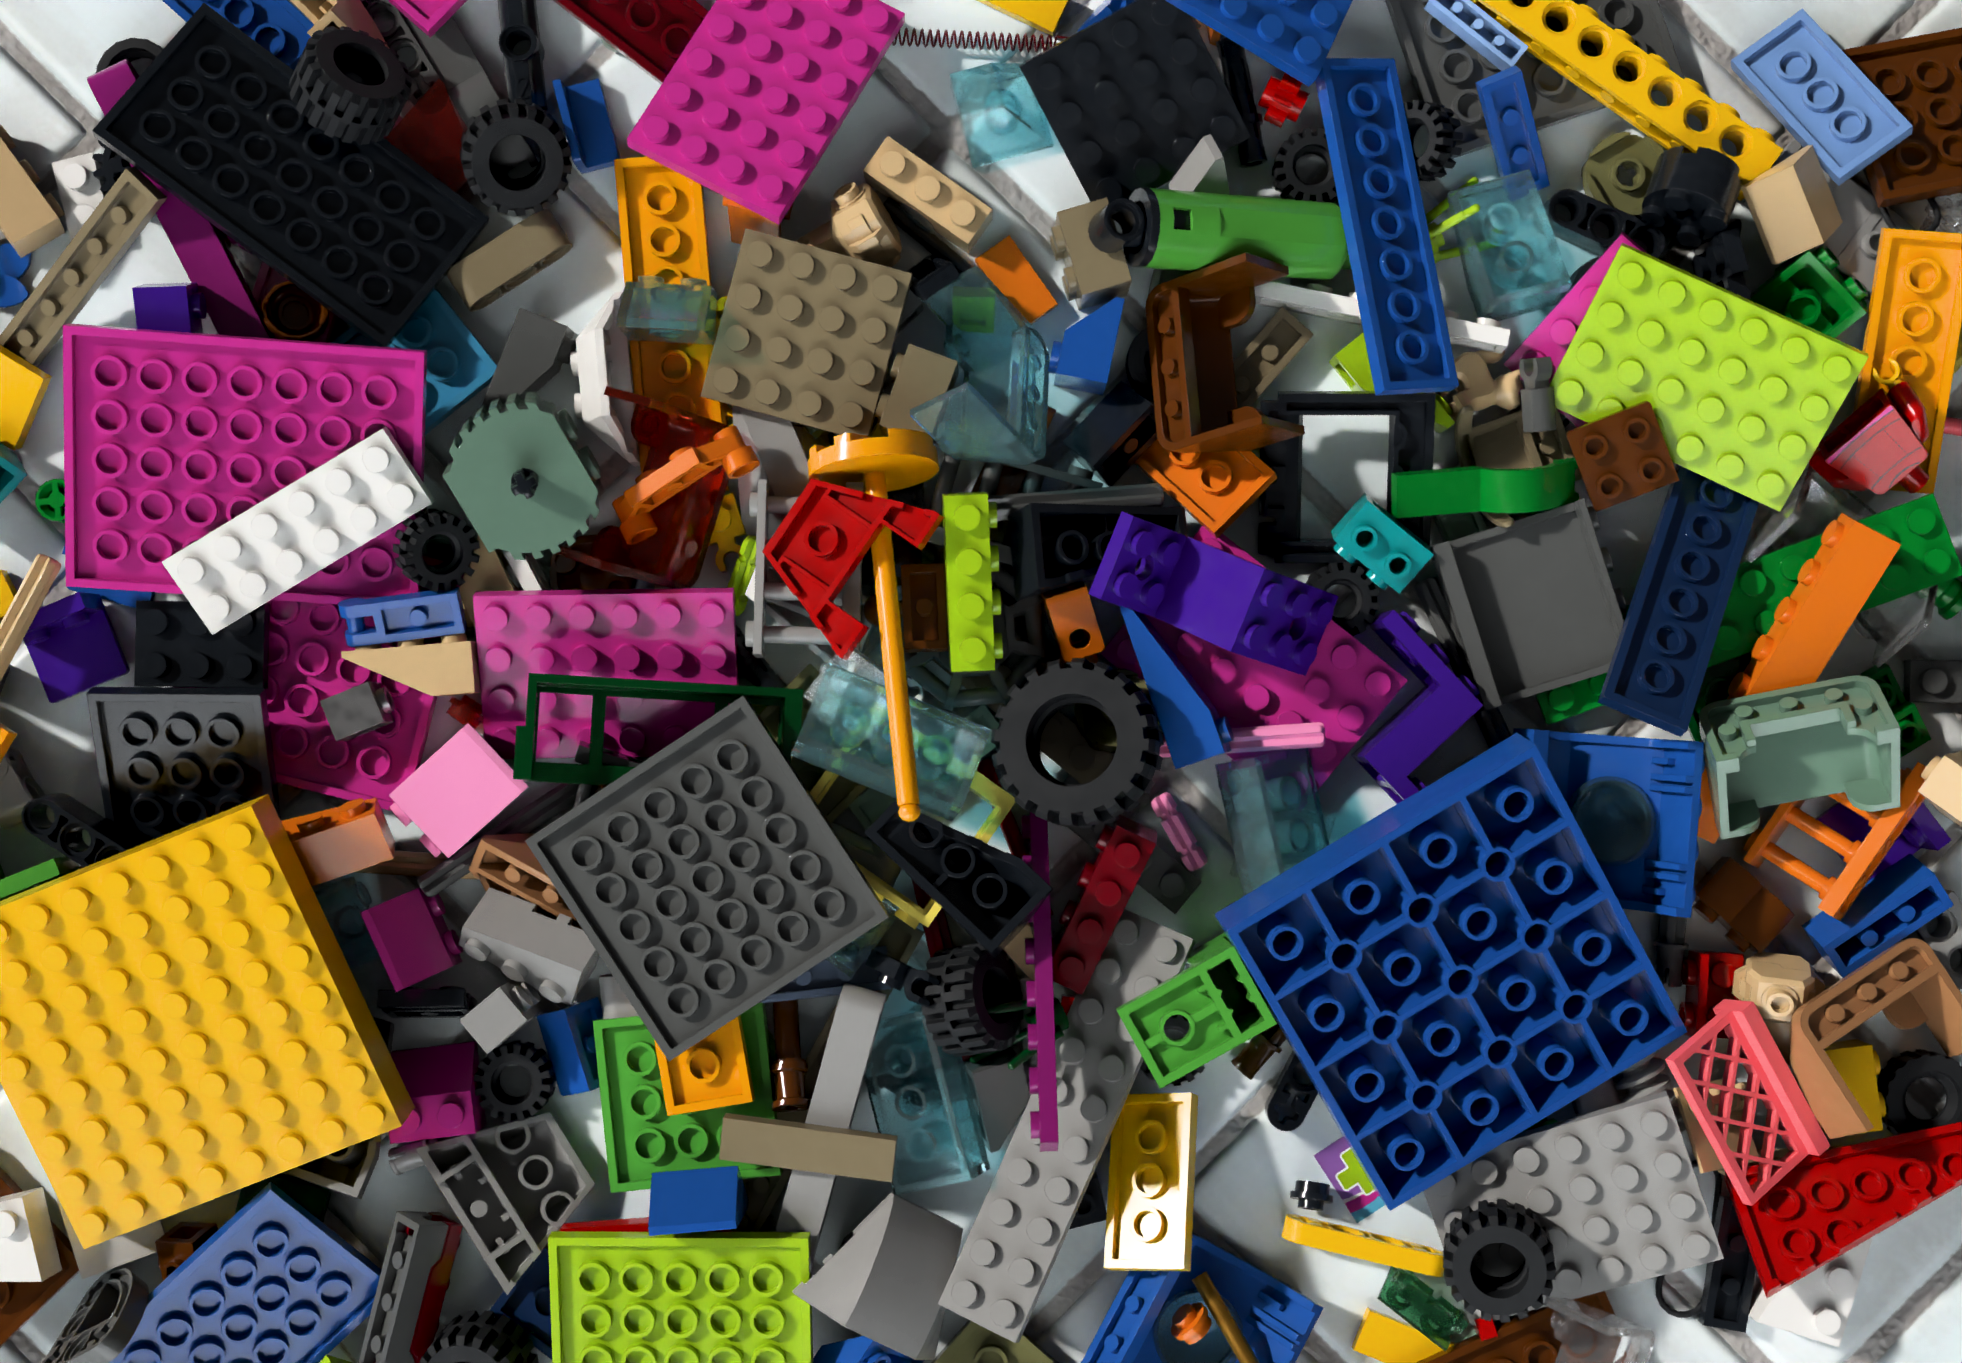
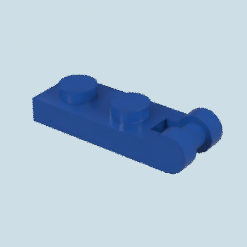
M459 587L452 588L453 590L449 591L438 589V592L423 591L368 599L357 597L339 602L340 616L346 619L348 630L345 631L347 646L359 647L465 633L467 622ZM373 616L375 627L365 626L363 617Z

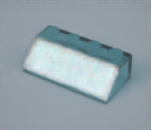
M828 663L790 755L897 799L885 686ZM909 696L920 805L918 806L925 811L953 821L963 807L991 729Z
M1308 748L1274 750L1215 765L1218 786L1221 791L1227 818V827L1236 859V868L1244 896L1329 845Z
M922 1007L881 1018L864 1079L878 1133L898 1136L894 1178L891 1183L893 1193L900 1195L970 1181L991 1169L962 1056L954 1057L953 1054L948 1055L943 1052L942 1046L938 1047L933 1040V1034L929 1033Z

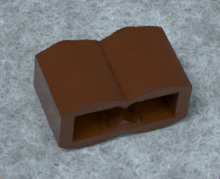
M1722 856L1695 885L1696 903L1692 908L1711 924L1716 920L1719 921L1728 930L1724 937L1743 953L1748 949L1761 953L1795 916L1784 903L1763 887L1755 877L1731 857Z

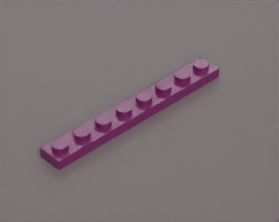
M1029 811V815H1021L1022 840H1030L1031 855H1023L1022 860L1050 886L1048 821L1036 817L1035 814ZM1049 894L1028 922H1033V938H1025L1026 965L1034 964L1035 981H1026L1027 1007H1035L1036 1023L1028 1024V1050H1037V1067H1029V1093L1038 1094L1039 1111H1030L1031 1139H1040V1152L1058 1151L1059 1144L1051 906Z

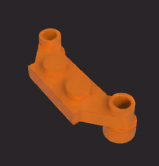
M729 426L720 430L713 436V442L697 448L687 446L675 451L669 457L670 462L659 469H651L640 474L635 479L636 484L624 491V495L612 502V506L621 522L619 529L628 545L642 542L657 532L658 528L650 514L651 510L712 470L722 465L728 478L735 479L750 473L759 466L760 461L752 446H746L737 426Z

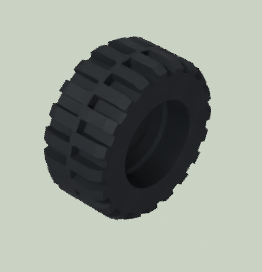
M1072 658V661L1067 663L1060 659L1047 662L1048 668L1042 671L1034 668L1025 674L1027 679L1025 683L1020 687L1014 684L1006 694L1011 698L1006 707L999 705L995 715L996 718L1000 719L998 730L992 729L991 743L996 745L997 752L992 755L994 768L1000 770L1002 774L1000 782L1005 790L1012 793L1015 797L1014 801L1023 809L1035 814L1036 817L1069 828L1070 826L1082 829L1095 828L1096 824H1110L1119 820L1118 815L1126 810L1131 812L1140 804L1137 800L1144 792L1149 794L1155 782L1151 781L1155 770L1160 771L1163 758L1159 756L1160 746L1164 745L1163 732L1158 727L1157 722L1159 720L1155 708L1151 706L1147 699L1148 697L1135 683L1123 673L1114 670L1107 664L1099 661L1092 663L1086 658ZM1078 703L1089 704L1101 709L1112 721L1117 733L1115 755L1108 768L1089 783L1074 785L1060 782L1050 775L1042 764L1040 757L1042 732L1048 721L1061 709Z

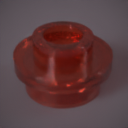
M465 694L460 700L453 696L451 697L449 702L452 705L446 712L448 715L464 726L469 723L475 730L480 723L483 725L484 717L481 715V704Z

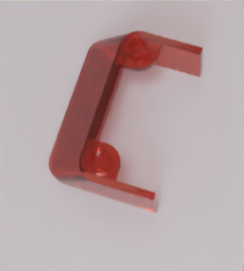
M606 386L604 395L636 405L631 419V433L637 442L650 447L643 473L651 469L661 468L670 462L669 457L672 453L683 447L692 446L697 448L713 442V436L717 432L729 427L723 423L649 397ZM721 465L651 510L650 514L658 530L654 535L642 542L628 545L619 526L610 525L603 528L597 534L590 554L561 546V551L556 554L602 570L661 586L691 588L700 576L729 478Z

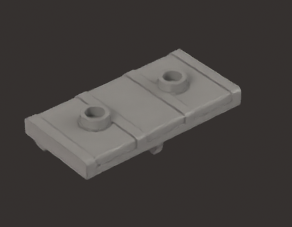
M1792 138L1772 167L1803 148L1795 138ZM1823 170L1843 223L1823 244L1816 246V248L1818 249L1825 245L1834 253L1840 262L1835 269L1846 280L1852 275L1856 277L1868 291L1869 295L1864 299L1870 303L1881 228L1889 227L1885 223L1875 197L1851 178L1838 186ZM1744 200L1742 204L1749 209L1746 200ZM1889 206L1886 207L1897 227L1900 229L1917 230L1893 212Z

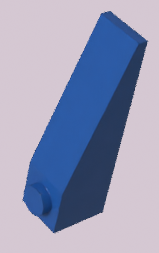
M1119 606L1175 769L1232 751L1229 742L1234 741V736L1227 717L1219 716L1216 707L1143 613Z

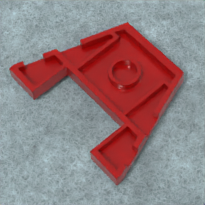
M811 478L762 552L792 594L804 606L816 627L822 631L832 645L831 648L836 655L847 661L869 629L865 624L834 604V600L885 526L922 551L944 517L934 510L914 507L900 501L884 499L862 491Z

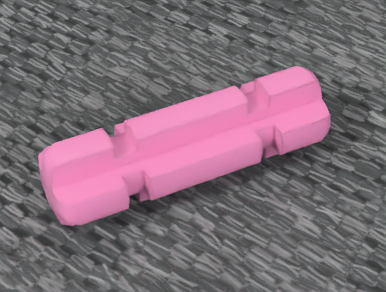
M1164 792L1150 801V805L1156 816L1162 818L1163 821L1160 823L1175 850L1181 852L1182 856L1180 858L1186 869L1192 872L1203 867L1208 862V859L1202 848L1196 846L1197 839L1180 811H1176L1177 804L1172 795Z

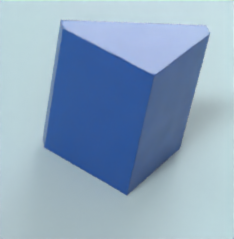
M727 1166L652 1173L648 1223L649 1236L737 1229L749 1207L748 1196L739 1167Z

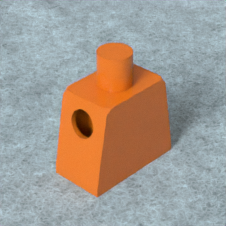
M1084 583L1041 594L1060 657L1064 663L1071 662L1072 658H1086L1089 662L1097 663L1096 653L1105 650L1089 592ZM1077 629H1083L1084 636L1079 641H1071V633Z

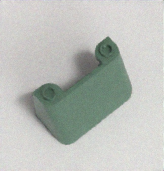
M1860 675L1846 676L1716 701L1707 704L1699 712L1701 742H1704L1703 753L1714 819L1721 840L1744 836L1758 829L1760 825L1759 808L1842 792H1845L1849 802L1854 807L1867 812L1901 807L1900 726L1880 686L1869 677Z

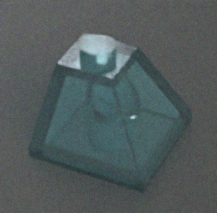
M988 63L950 74V88L972 168L1050 148L1054 145L1047 118L1019 67L1022 63Z

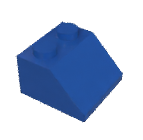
M1115 297L1066 329L1063 342L1054 341L1047 372L1056 374L1053 386L1103 396L1108 382L1124 298Z

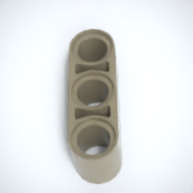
M544 209L525 218L450 268L446 276L468 310L474 312L493 303L562 258L571 250L573 245L550 209Z

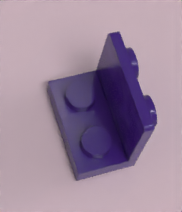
M77 592L39 608L22 640L28 648L50 703L61 702L130 672L100 594Z
M1839 802L1816 818L1852 842L1856 840L1863 842L1872 829L1868 826L1869 821ZM1923 802L1870 879L1909 853L1913 855L1921 848L1938 851L1951 841V838ZM1837 853L1838 856H1839V857L1841 858V860L1843 861L1844 857H1843L1842 855H1840L1839 853Z

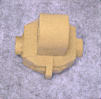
M854 182L840 187L833 195L834 200L831 201L830 221L795 241L879 265H888L890 268L900 260L902 250L900 233L876 192L866 183L857 186Z
M1761 952L1746 959V965L1734 970L1732 994L1741 1001H1752L1755 1003L1787 1065H1789L1792 1016L1800 1006L1824 991L1825 981L1814 972V967L1801 956Z

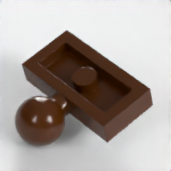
M944 563L901 565L902 600H899L900 618H903L904 653L947 651ZM875 593L866 600L863 612L870 624L879 627Z

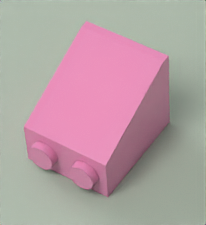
M467 723L389 794V797L394 801L389 809L405 826H408L413 821L424 834L418 840L435 858L443 853L449 859L528 786L523 780L513 779L514 771Z

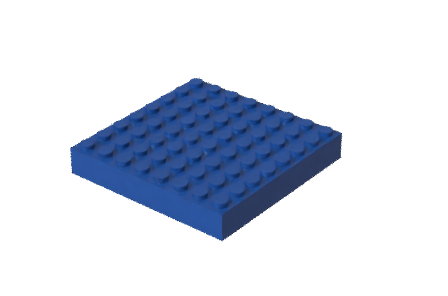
M1517 732L1214 914L1230 943L1235 947L1258 991L1370 1183L1389 1211L1688 1032L1541 753L1534 743Z

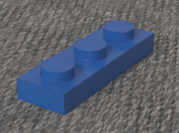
M1515 65L1475 82L1505 197L1512 202L1550 186L1522 70Z

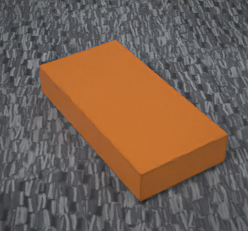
M1010 235L975 259L976 265L991 285H996V293L1022 330H1025L1058 306L1054 297Z

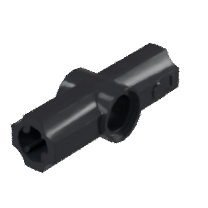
M498 0L501 28L499 46L504 56L508 103H514L515 99H522L528 105L532 106L535 103L541 106L543 111H547L543 70L545 51L540 41L536 0ZM521 40L531 41V47L528 52L523 55L513 54V48L516 43Z

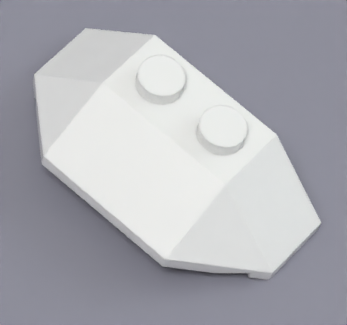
M616 292L576 338L577 351H571L570 353L572 374L574 377L579 376L580 393L574 394V408L577 419H583V424L633 466L640 467L626 295L624 292Z

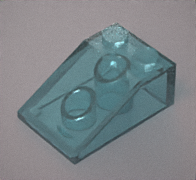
M1530 169L1448 192L1447 198L1451 217L1474 204L1480 206L1479 212L1454 226L1467 289L1477 317L1501 321L1557 305L1567 294L1572 282Z

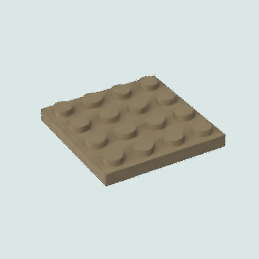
M745 228L700 396L838 435L855 433L870 436L875 412L881 397L913 280V274Z

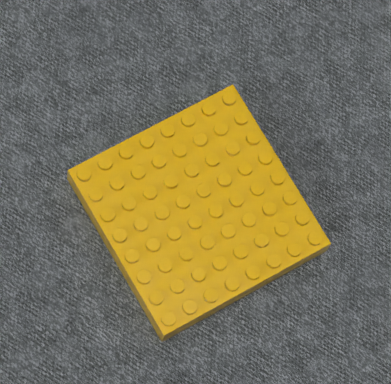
M269 794L0 901V1083L83 1249L399 1128L415 1108Z

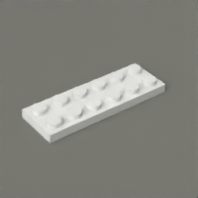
M385 426L162 561V564L213 635L429 506L435 500Z

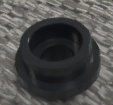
M1297 1180L1295 1191H1290V1198L1298 1200V1208L1323 1211L1324 1203H1333V1196L1329 1195V1184Z

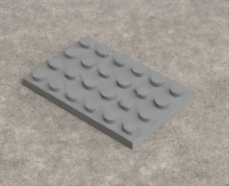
M1667 1091L1523 1131L1424 1190L1443 1249L1445 1234L1450 1233V1223L1455 1217L1461 1220L1462 1210L1468 1206L1473 1211L1478 1210L1479 1201L1487 1200L1488 1206H1497V1199L1506 1200L1507 1207L1512 1209L1516 1202L1525 1207L1526 1215L1533 1212L1540 1218V1226H1546L1550 1234L1556 1267L1555 1280H1552L1553 1290L1549 1297L1542 1296L1543 1305L1540 1308L1724 1259ZM1492 1243L1478 1250L1472 1261L1483 1273L1494 1277H1504L1515 1273L1523 1265L1525 1257L1518 1249L1511 1245ZM1532 1306L1528 1307V1311L1535 1310ZM1476 1309L1472 1315L1465 1310L1470 1326H1475L1474 1319L1481 1318V1311ZM1492 1315L1493 1321L1500 1319V1315Z

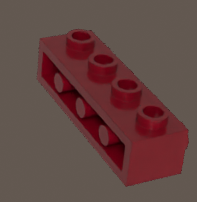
M1121 814L1118 815L1119 820L1115 821L1113 826L1105 824L1095 845V848L1100 849L1099 855L1094 864L1086 863L1077 882V886L1082 887V890L1076 902L1068 900L1058 922L1064 925L1058 939L1052 937L1053 981L1081 995L1084 993L1157 842V831Z

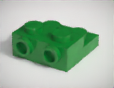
M1822 245L1818 249L1814 247L1786 260L1775 269V275L1751 293L1749 300L1836 338L1867 313V302L1864 298L1869 294L1856 277L1852 275L1846 280L1835 269L1840 264L1839 260L1827 246Z

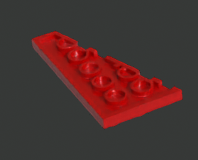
M1962 1122L1825 1150L1820 1156L1808 1154L1752 1206L1742 1203L1725 1172L1724 1180L1766 1298L1962 1185ZM1759 1164L1747 1167L1746 1180L1750 1186L1757 1181Z

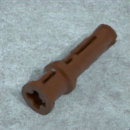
M798 999L773 1002L776 1060L772 1061L770 1073L775 1076L776 1100L772 1102V1111L798 1112L807 1110L810 1106V1100L805 1096L804 1074L808 1072V1063H806L805 1059L801 1058Z

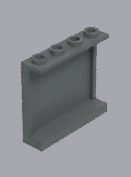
M1584 498L1574 503L1514 521L1515 524L1508 528L1497 526L1431 547L1434 554L1432 560L1471 682L1480 692L1476 697L1483 704L1480 708L1481 711L1608 672L1624 624L1622 614L1627 612V607L1620 588L1613 589L1608 574L1614 571L1610 553L1606 547L1600 548L1595 534L1596 531L1600 530L1597 513L1593 506H1586Z

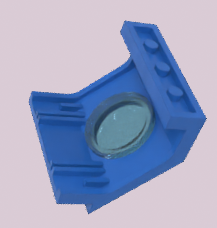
M1513 728V734L1517 732L1537 746L1621 907L1628 910L1691 918L1692 905L1696 897L1694 873L1695 861L1699 855L1697 833L1698 819L1702 812L1700 793L1702 773L1705 769L1704 742Z
M1192 1232L1191 1271H1129L1081 1363H1240L1192 1279L1206 1271L1260 1363H1295L1324 1307L1303 1295L1296 1288ZM1199 1302L1207 1308L1208 1316L1212 1320L1209 1331L1201 1340L1191 1345L1186 1344L1184 1340L1178 1341L1171 1334L1174 1313L1184 1304Z

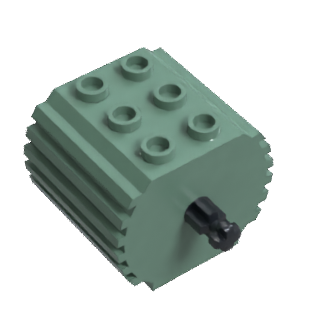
M517 392L508 395L506 402H503L498 397L491 401L488 410L485 405L477 409L474 418L470 416L464 422L461 430L458 431L449 449L453 459L448 462L442 475L488 552L490 553L496 549L508 551L514 560H525L526 553H532L535 559L542 558L546 549H550L552 554L560 552L561 543L566 541L568 546L576 542V532L580 529L581 533L584 534L589 529L590 514L595 520L600 512L597 479L601 478L597 460L587 445L580 449L575 441L579 439L577 436L578 429L566 408L558 412L554 403L541 400L537 392H527L524 399H521Z

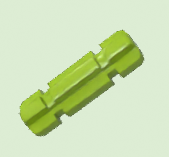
M748 535L743 540L739 551L741 555L736 560L727 588H734L736 616H740L745 611L748 602L745 592L755 570L756 536Z

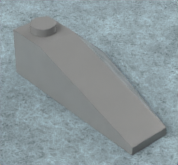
M732 406L733 426H737L746 446H752L760 461L756 469L738 478L741 520L747 534L756 536L757 517H750L749 515L750 491H758V479H765L770 486V496L799 497L809 483L808 458L791 421ZM769 513L768 539H771L787 514Z

